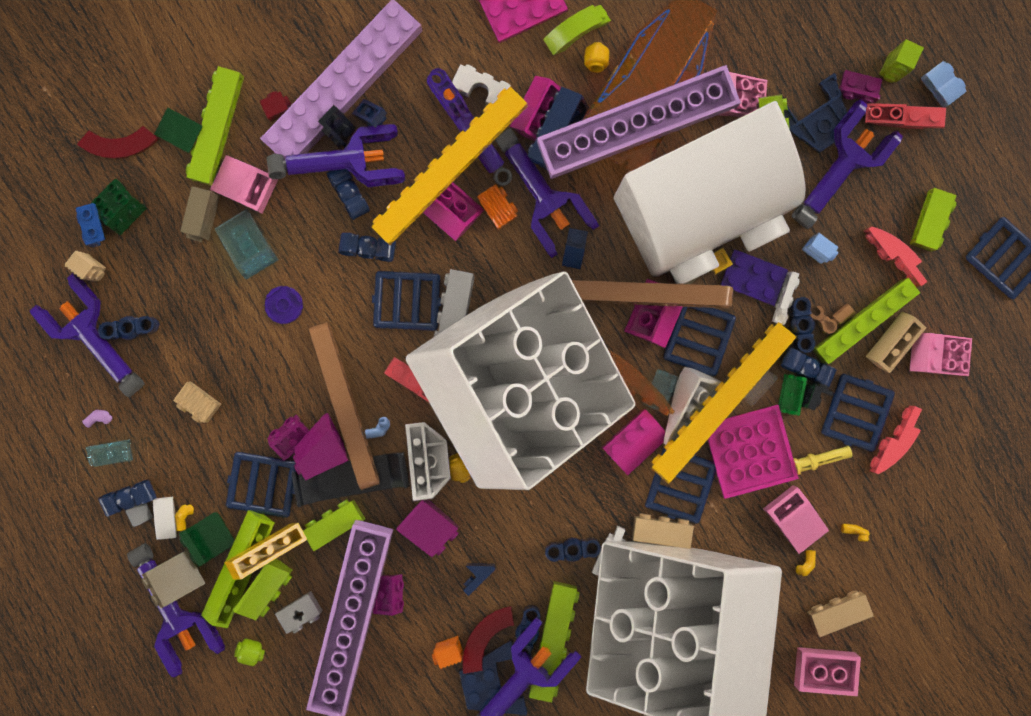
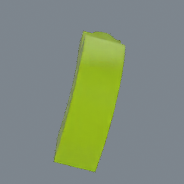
M591 5L562 22L543 40L551 53L556 55L566 51L575 41L588 32L607 25L611 20L602 5L595 7Z

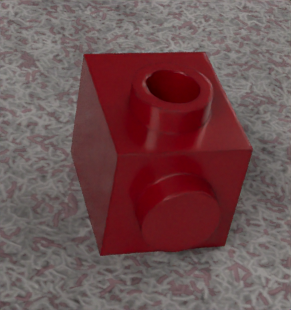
M277 91L269 93L267 98L260 100V104L270 122L279 119L292 105L287 95L284 96L281 92Z

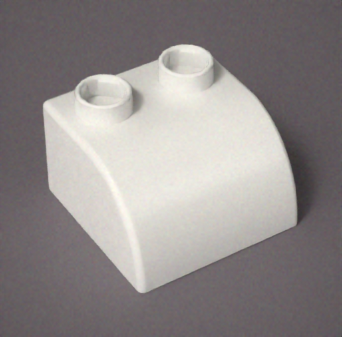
M774 101L627 173L613 199L650 274L653 277H658L670 271L676 284H685L719 267V263L712 250L729 241L741 237L746 249L752 251L789 233L790 229L783 215L803 203L806 187L796 145L777 101Z
M559 272L535 280L488 302L406 356V362L473 481L480 489L530 490L635 407V401L567 272Z
M604 542L601 550L586 686L587 693L593 697L647 716H766L782 577L781 568L771 564L696 548L687 549L644 542Z

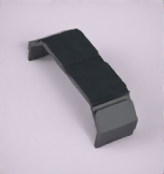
M405 452L372 456L380 484L363 490L359 488L350 460L308 480H305L302 474L298 475L296 471H293L292 479L297 506L302 507L303 505L318 501L391 488L410 487Z

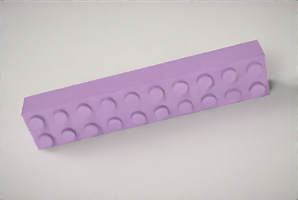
M391 0L260 139L276 154L283 155L284 160L288 155L308 153L325 135L321 131L323 126L318 122L333 105L345 114L423 31L421 24L395 0Z
M727 65L540 136L537 138V144L550 178L553 179L735 109L741 102Z
M355 520L352 525L306 710L328 716H345L347 713L394 529L360 520Z

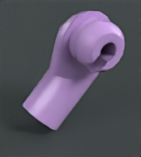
M95 410L82 422L86 427L90 428L96 421L109 424L112 416L105 410Z

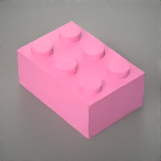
M797 647L794 686L801 692L858 696L861 657L855 652Z

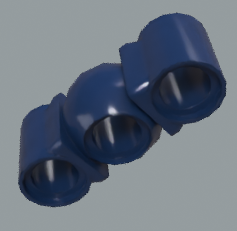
M347 169L326 172L331 185L334 187L342 203H344V207L352 220L370 212L367 202L362 197V194H360L355 182L352 181V177Z
M345 232L341 233L338 253L354 257L358 255L366 259L375 257V260L392 262L394 261L396 241L389 245L383 238H378L377 241L376 238L371 236H361L359 238L358 234Z
M805 297L794 299L790 307L791 317H793L790 322V328L794 335H796L794 348L802 353L811 352L815 347L814 334H811L815 323L810 316L812 314L810 311L811 303ZM798 301L803 302V311L797 309L796 304ZM799 321H805V330L799 328ZM803 339L808 341V347L805 350L800 345Z
M125 316L119 321L102 323L99 326L98 332L104 339L115 340L123 338L125 340H132L139 335L155 333L159 328V322L156 318L149 316L140 318ZM147 320L151 322L149 330L145 329V322ZM128 323L132 325V331L130 333L126 331V325ZM109 326L113 328V333L111 336L107 334V329Z
M789 347L786 349L780 363L782 368L797 373L799 376L805 377L816 384L826 385L829 388L837 371L835 368L819 363L818 360Z
M147 479L133 486H127L115 492L107 493L99 497L98 501L107 517L136 505L148 503L157 498L150 480Z
M571 537L563 543L562 541L558 543L550 542L545 547L546 558L552 562L564 561V559L575 562L579 561L582 557H597L601 552V546L595 538L579 540ZM595 543L597 549L594 552L587 551L588 544ZM569 546H577L578 551L575 554L568 553L567 549ZM552 547L558 548V555H549V549Z
M528 605L524 608L521 623L515 630L516 639L534 620L526 616L529 611H535L537 613L536 617L540 619V610L537 606ZM539 629L524 647L530 656L534 647L533 644L539 638Z

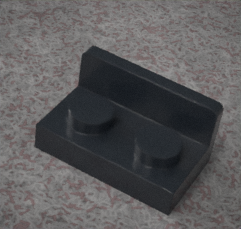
M335 105L318 121L323 126L321 131L329 138L332 136L331 141L337 147L342 145L345 148L347 144L344 141L356 129Z
M820 383L806 385L801 408L815 410L821 404V395L832 396L833 392L828 390V386Z

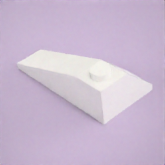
M684 367L674 390L663 442L665 445L671 439L675 441L679 437L677 432L683 425L688 426L692 422L689 418L696 410L701 412L704 408L702 403L708 396L714 397L717 393L715 388L721 381L698 370Z

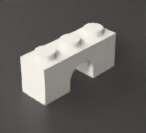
M460 64L452 81L458 92L467 97L470 96L472 90L476 87L485 88L489 92L486 106L490 102L493 104L498 99L497 95L504 88L507 90L511 87L505 81L497 82L493 80L494 77L490 74L476 72L474 67L467 64L466 66Z

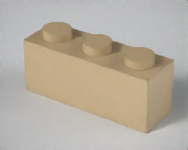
M901 312L866 357L878 368L891 373L927 327L915 316Z
M640 513L639 516L634 517L632 540L691 549L694 526L689 523V520L678 519L676 522L670 521V517L659 516L658 519H654L649 514Z
M857 590L849 592L847 597L831 599L829 604L813 606L811 611L807 612L815 634L819 637L874 617L866 595Z

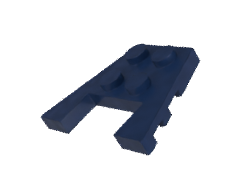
M835 73L819 83V86L829 99L827 103L800 121H797L789 107L788 110H784L785 118H789L790 132L817 153H820L835 142L834 129L847 113L842 102V94L838 88Z
M511 640L483 656V671L463 674V668L459 670L467 709L482 711L501 689L496 662L512 659ZM524 696L519 697L506 713L527 715Z

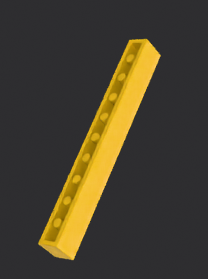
M511 87L507 90L504 88L497 95L498 99L493 104L490 102L483 109L484 114L480 118L475 117L469 124L471 127L466 132L464 130L461 131L455 138L457 141L452 146L450 144L447 145L441 152L443 155L438 160L436 158L432 160L428 165L429 169L424 174L421 172L414 179L415 183L411 187L407 186L400 193L401 197L397 201L393 200L386 207L387 211L384 215L379 214L373 220L374 225L372 228L389 245L527 108V102Z
M778 322L775 326L773 324L769 326L764 332L767 336L763 340L759 338L752 346L755 350L750 355L746 353L740 360L741 366L738 369L734 367L727 375L729 377L726 383L721 382L715 388L717 393L714 397L708 396L702 403L704 408L701 412L696 410L689 418L692 422L688 426L683 425L677 432L679 437L675 441L671 439L664 447L667 451L662 456L658 454L653 459L652 463L654 465L651 469L668 484L794 341L796 336Z

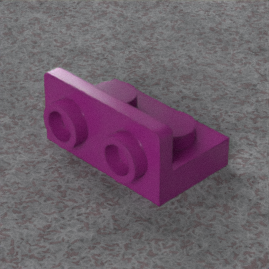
M845 70L839 89L846 99L853 100L857 98L863 100L866 104L876 103L880 100L881 95H879L883 79Z
M298 415L289 417L283 426L269 434L267 438L269 446L285 461L295 453L294 447L310 430L300 421Z
M402 574L382 575L373 614L393 616L403 612L404 582Z

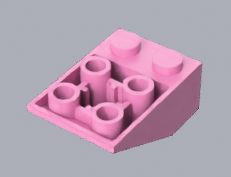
M729 72L741 103L737 108L719 115L743 117L759 109L758 98L766 97L767 80Z
M226 155L210 190L263 214L278 179H271L267 172Z
M922 333L912 345L910 371L969 376L972 338Z
M794 485L763 508L798 554L829 531L808 499Z

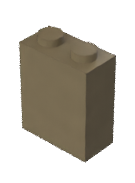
M191 187L180 231L186 234V238L202 242L203 239L209 240L220 196L209 190Z
M188 550L142 574L143 585L146 589H150L153 594L151 599L156 607L159 605L160 609L205 584L196 565L192 562Z

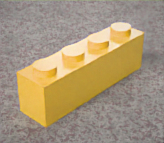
M291 523L224 563L233 580L243 579L303 543L307 538L299 523Z

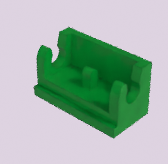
M784 374L778 401L780 412L800 416L807 378Z

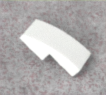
M173 497L155 498L153 500V511L157 540L176 538V513Z

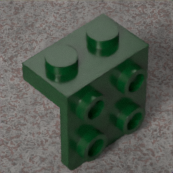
M117 179L109 183L91 202L96 204L99 218L103 223L120 236L147 209Z
M217 512L212 513L179 533L181 544L188 548L191 553L190 558L192 562L199 567L232 547L235 541Z

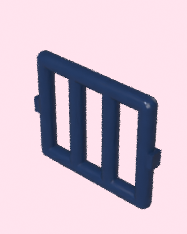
M1001 217L987 233L984 232L979 237L980 241L966 255V260L1006 296L1014 300L1028 284H1031V270L1013 290L1004 282L1031 253V240L1006 217ZM1004 226L1011 235L985 264L981 263L976 256ZM1018 239L1026 247L1003 273L997 277L990 269Z
M377 271L375 275V295H372V303H374L373 326L375 328L437 330V317L439 306H441V298H439L440 275L435 273ZM383 279H394L392 321H381ZM402 280H413L411 322L400 321ZM421 280L432 281L430 323L419 322Z
M683 307L664 351V360L698 370L710 376H716L729 342L736 316L715 308ZM687 308L727 320L724 332L685 319ZM681 325L720 338L718 350L679 337ZM675 343L714 356L715 359L712 367L673 355Z
M842 374L821 433L842 441L844 445L850 447L853 445L874 452L877 448L895 392L873 384L874 381L868 379L861 380L847 374ZM846 382L886 396L883 406L881 407L844 394ZM843 401L880 414L876 425L837 412L839 402ZM837 419L873 432L870 443L831 430L833 420Z
M663 448L661 456L667 451L665 448ZM694 455L689 462L709 468L706 479L682 471L675 476L676 478L703 486L700 497L661 485L662 477L655 472L645 507L666 514L667 517L672 519H685L691 523L698 524L716 473L714 462ZM657 492L697 504L694 515L654 503Z
M236 452L233 458L231 475H228L227 479L229 488L226 507L242 511L250 510L260 514L284 518L289 517L293 494H295L292 472L296 471L294 467L295 461H284L279 458ZM241 460L252 462L245 503L234 501ZM260 463L271 465L264 506L253 505ZM279 466L290 468L283 509L272 508Z

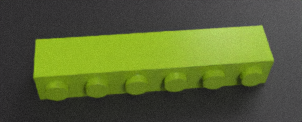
M218 66L217 71L213 73L212 89L207 93V107L203 109L201 115L203 119L201 125L203 127L198 135L196 145H193L191 149V163H188L186 167L187 178L212 186L216 178L244 76L240 72Z
M909 278L901 279L815 346L812 351L822 363L830 364L920 294L919 290Z
M248 510L226 561L268 537L275 522L264 514ZM224 563L201 616L212 626L228 628L235 613L233 609L241 600L252 573L243 579L233 580Z
M557 581L553 583L539 650L544 646L552 653L542 665L549 675L561 664V659L564 660L566 657L567 648H564L565 641L570 639L571 629H568L569 623L574 621L575 611L573 610V605L578 603L580 592H577L576 586ZM531 685L529 698L552 703L553 697H557L559 686L540 687Z

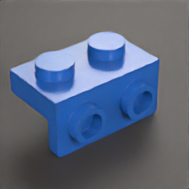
M91 203L77 207V221L81 226L82 239L85 245L90 247L100 246V242L104 241L105 237L96 204Z

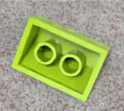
M277 558L266 564L233 611L253 620H257L260 616L264 617L270 609L268 605L271 600L275 602L281 594L278 590L282 585L286 586L291 580L292 576L290 574L293 570Z

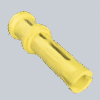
M849 446L817 455L808 454L807 457L800 459L793 458L797 474L800 475L801 472L810 469L814 471L818 466L851 458L852 451Z

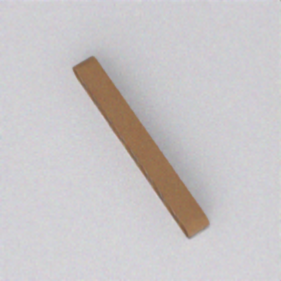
M572 280L583 303L732 308L733 287Z
M329 322L310 327L309 332L359 488L363 490L379 485L380 480L331 326Z

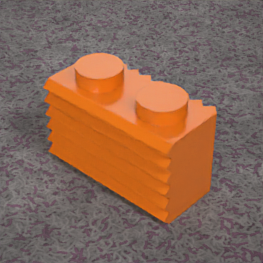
M497 184L478 195L477 199L496 228L500 230L517 218L516 213L518 210L513 202L509 204L505 197L508 195L502 186L498 188Z
M456 636L436 643L433 650L434 653L432 654L434 664L439 665L440 669L446 668L450 664L461 663L463 649L459 637Z

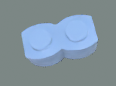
M944 61L921 77L925 86L933 93V96L943 108L967 92L964 81L957 78L953 73V67Z
M820 233L813 235L802 248L805 253L820 264L823 262L827 263L829 260L832 261L838 254V251H836L838 246Z

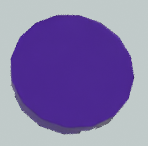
M278 286L272 289L266 296L265 311L274 322L289 324L297 320L301 315L303 300L295 289L288 286Z

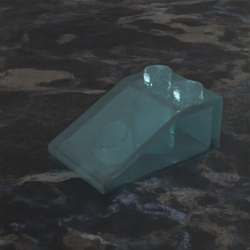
M248 209L215 228L235 267L246 280L279 260Z

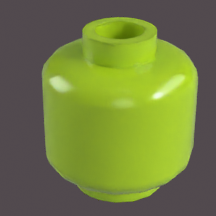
M245 638L242 642H238L234 657H237L238 663L255 666L258 661H262L265 650H262L260 642Z

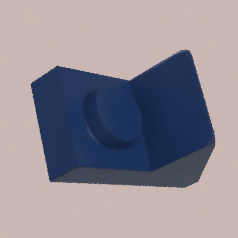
M363 99L352 113L367 126L375 128L377 125H382L387 118L385 116L387 112L382 107L366 99Z
M569 228L562 266L581 269L588 231Z
M467 563L466 567L475 577L470 576L464 582L465 587L463 591L469 596L496 569V565L494 563Z

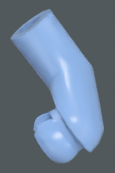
M381 417L375 428L366 429V438L384 436L390 427L388 418Z

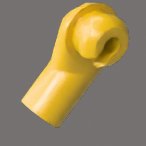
M182 505L176 512L177 531L186 529L185 519L188 515L194 513L192 505Z
M842 524V533L859 535L858 540L861 542L869 541L870 533L867 529L858 525Z
M806 550V562L796 567L798 575L808 576L815 568V550Z

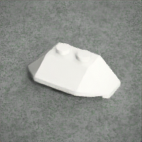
M425 422L406 424L413 501L433 499L451 479L447 440Z

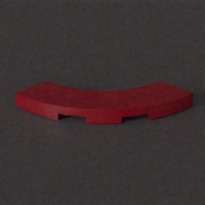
M142 125L133 134L118 139L104 138L88 130L77 145L99 157L122 159L144 152L155 144L159 138Z
M512 606L489 614L475 627L465 646L463 674L483 671V656L489 641L501 630L515 626Z

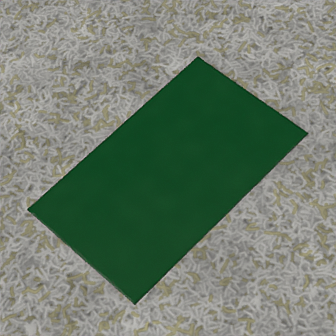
M167 107L154 135L190 153L203 126Z

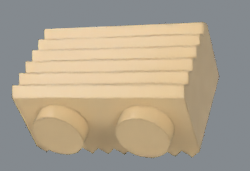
M75 251L65 263V267L74 272L77 277L93 282L100 281L106 270V267L92 256Z
M186 382L173 400L177 403V408L183 412L188 411L191 413V418L200 424L202 422L208 423L221 406V403L192 382Z

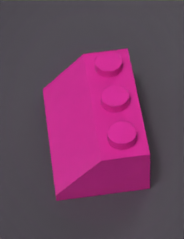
M535 76L524 97V100L527 102V108L509 127L535 142L537 131L540 126H543L546 112L548 109H551L554 103L553 98L556 92L560 91L561 87L551 79Z
M452 182L423 213L456 241L483 213L484 209Z
M646 279V282H645V283H658V282H655V281ZM635 305L624 332L665 348L683 307Z
M642 409L602 448L628 476L664 442L665 430L646 409Z

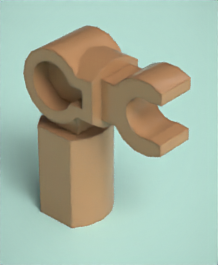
M846 303L832 315L833 319L831 320L828 316L824 315L823 308L817 306L816 309L819 311V315L815 316L812 313L810 316L813 320L818 321L821 331L829 335L836 331L837 325L841 326L853 316L855 311Z

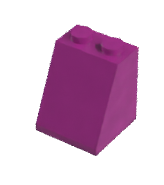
M328 413L324 414L294 447L295 455L293 459L296 463L294 467L298 475L302 474L305 480L348 461L344 442Z
M429 499L421 500L396 528L398 532L431 557L435 554L439 556L446 548L444 544L448 540L453 541L459 534L457 532L459 526Z

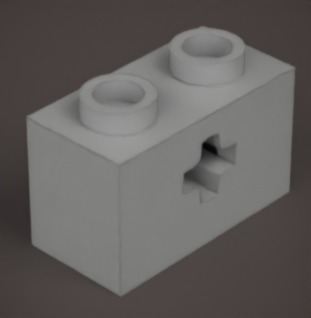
M312 591L278 610L275 615L286 634L291 631L293 633L298 632L304 628L303 624L308 621L311 624L320 618L319 614L323 610ZM297 612H303V613H304L303 616H301V615H300V616H297V615H296Z

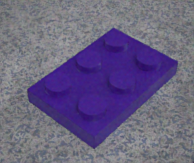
M734 249L730 257L733 265L725 270L720 285L731 286L735 292L775 306L788 270Z

